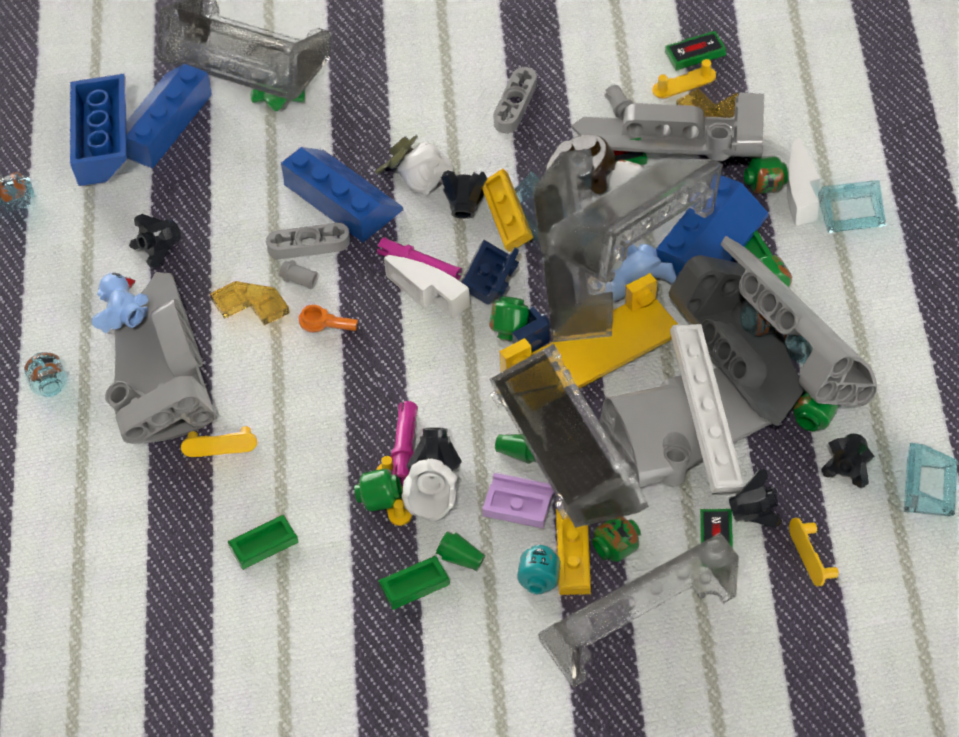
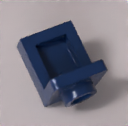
M532 306L529 308L528 324L512 332L513 344L525 338L531 345L532 352L550 342L549 329H551V325L546 315L540 314Z

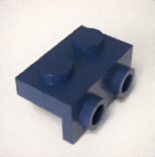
M483 240L461 283L469 288L470 295L489 305L495 297L501 298L509 283L505 282L507 275L511 277L516 270L519 261L515 259L520 250L514 247L508 254L488 241Z

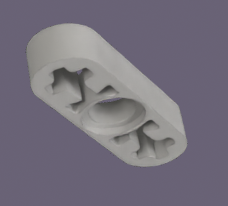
M520 67L512 73L493 114L494 127L498 132L512 133L518 128L537 87L536 72L533 69ZM524 81L522 88L520 87V82ZM512 97H520L522 99L519 103H511L508 100ZM508 112H509L511 118H508V119L506 120L507 115H508Z
M330 223L276 230L267 236L266 244L268 254L271 257L286 259L343 251L350 244V235L346 225ZM339 235L340 239H334V236ZM306 237H312L316 239V241L310 245H304L301 243V240ZM277 243H282V246L277 247Z

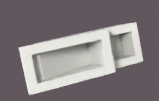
M797 138L794 140L789 159L787 199L794 224L799 226L817 221L819 208L817 198L820 178L801 139Z
M387 255L384 258L386 277L424 309L434 303L454 319L470 307L469 288L449 274L425 263L404 257Z

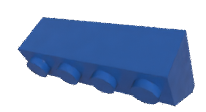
M183 64L162 77L126 121L127 159L152 169L212 96L207 72Z
M124 73L70 82V165L78 186L107 182L127 160L126 77Z
M300 147L281 162L284 185L335 223L346 225L349 233L362 243L403 211V206L325 150Z
M716 174L656 248L657 257L661 260V263H672L677 277L687 261L697 255L733 262L735 259L720 245L724 237L727 236L745 247L753 237L755 230H758L768 218V212L741 182Z

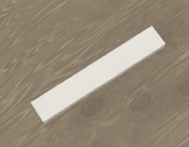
M673 325L670 329V334L711 492L741 491L744 488V483L702 325Z

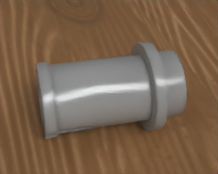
M611 85L605 90L607 93H604V96L614 108V115L623 119L625 108L634 103L626 98L620 86Z
M293 260L284 261L279 271V276L283 278V281L287 283L293 281L309 289H313L318 280V272L296 265V261Z

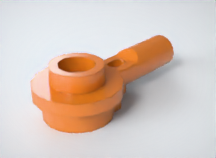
M308 305L303 308L299 315L300 327L308 332H319L325 327L351 331L357 330L358 320L328 314L327 309H323L319 305Z

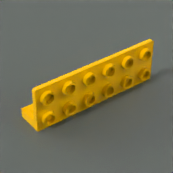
M649 273L626 285L624 305L550 344L532 352L531 345L524 338L499 351L500 373L529 410L535 413L672 340L670 329L673 325H678V323L656 299L657 280Z

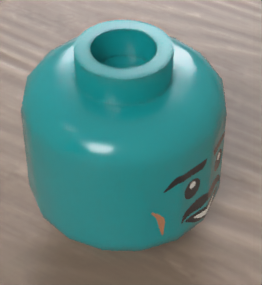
M535 545L525 550L521 554L517 573L520 585L532 594H542L551 591L556 587L559 579L561 566L559 556L550 547L544 545Z

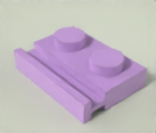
M494 473L492 484H490L482 509L483 516L544 528L552 495H554V485Z

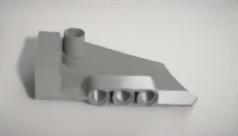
M739 92V96L735 98V114L732 118L705 117L704 111L697 106L634 103L625 108L623 119L583 117L572 125V129L579 136L598 135L607 141L612 150L707 155L708 158L714 161H724L730 156L761 158L764 94ZM640 137H641V140H639V141L629 140V139H634V138H640Z
M725 236L720 245L746 269L739 281V290L742 296L778 332L803 336L813 347L810 356L799 372L801 374L799 385L820 404L864 406L868 404L877 392L876 378L871 367L751 251Z
M156 272L149 284L141 292V294H146L149 300L145 305L141 306L148 307L147 316L143 318L142 322L133 328L123 324L121 328L115 329L114 383L106 391L105 400L114 408L121 437L126 443H152L187 435L191 431H197L209 425L215 419V413L200 371L203 362L177 285L171 273Z
M720 367L713 369L733 444L772 424L760 417ZM681 375L665 380L660 387L604 399L598 429L600 441L633 488L660 482L669 486L681 485L685 481L687 470L703 461Z

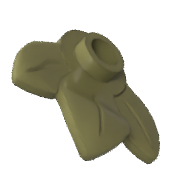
M416 134L410 140L406 136L399 140L389 150L393 156L374 172L379 174L388 166L390 169L394 168L406 154L414 150L411 146L417 140L418 135Z

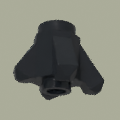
M480 170L474 171L472 176L467 174L456 176L453 171H445L440 178L444 185L443 191L450 204L451 215L460 219L472 218L477 205L485 196L482 190L487 180L485 173Z
M145 214L136 215L134 223L135 226L139 227V233L137 238L131 240L129 246L134 250L140 248L148 253L149 257L146 262L150 268L159 267L171 246L180 240V228L173 220H160Z
M423 428L420 442L406 466L409 472L413 464L427 459L442 461L443 465L448 466L452 472L460 466L462 461L450 441L447 428Z
M851 433L845 438H837L828 442L834 456L821 468L823 476L835 477L836 474H842L851 477L852 483L859 488H864L868 485L866 463L875 456L868 448L866 439L859 434Z
M758 469L740 492H736V496L729 498L730 507L737 522L741 520L745 522L752 521L773 528L781 525L782 519L780 514L774 511V507L778 506L777 489L771 486L766 487L765 481L768 479L767 470Z

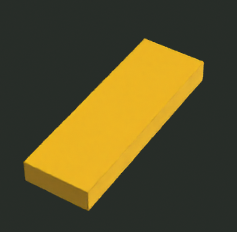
M501 169L487 178L482 190L503 245L507 251L511 252L514 247L518 248L534 237L509 174L506 170Z
M587 508L556 509L557 555L561 561L558 579L559 595L591 594Z

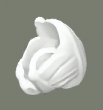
M426 141L403 157L397 171L412 190L422 192L427 196L439 182L442 183L440 177L445 171H453V165L447 157H444L434 144Z
M436 459L421 460L413 464L403 484L402 501L404 507L411 515L428 521H436L443 518L454 507L456 474L448 466L443 465L442 461Z

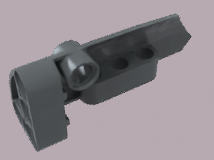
M703 255L692 257L684 265L669 290L670 299L691 324L702 325L709 355L760 417L779 426L804 392V389L799 385V376L789 356L781 333L774 331L773 334L757 335V330L760 333L764 332L765 320L757 319L760 317V315L757 316L759 312L740 293L739 281L746 270L743 266L736 262ZM762 320V325L758 326V321ZM769 323V325H766V324H765V329H766V327H769V329H770V327H772V325H771L770 323Z

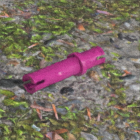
M383 237L378 244V247L382 248L377 249L378 255L385 257L392 255L419 261L440 269L458 281L461 278V275H458V273H462L461 267L419 252L412 245L407 244L404 246L386 237Z
M404 401V404L401 402L398 405L395 447L391 451V458L393 460L392 473L399 476L401 486H403L405 478L409 475V470L406 466L414 453L413 444L418 406L411 401Z

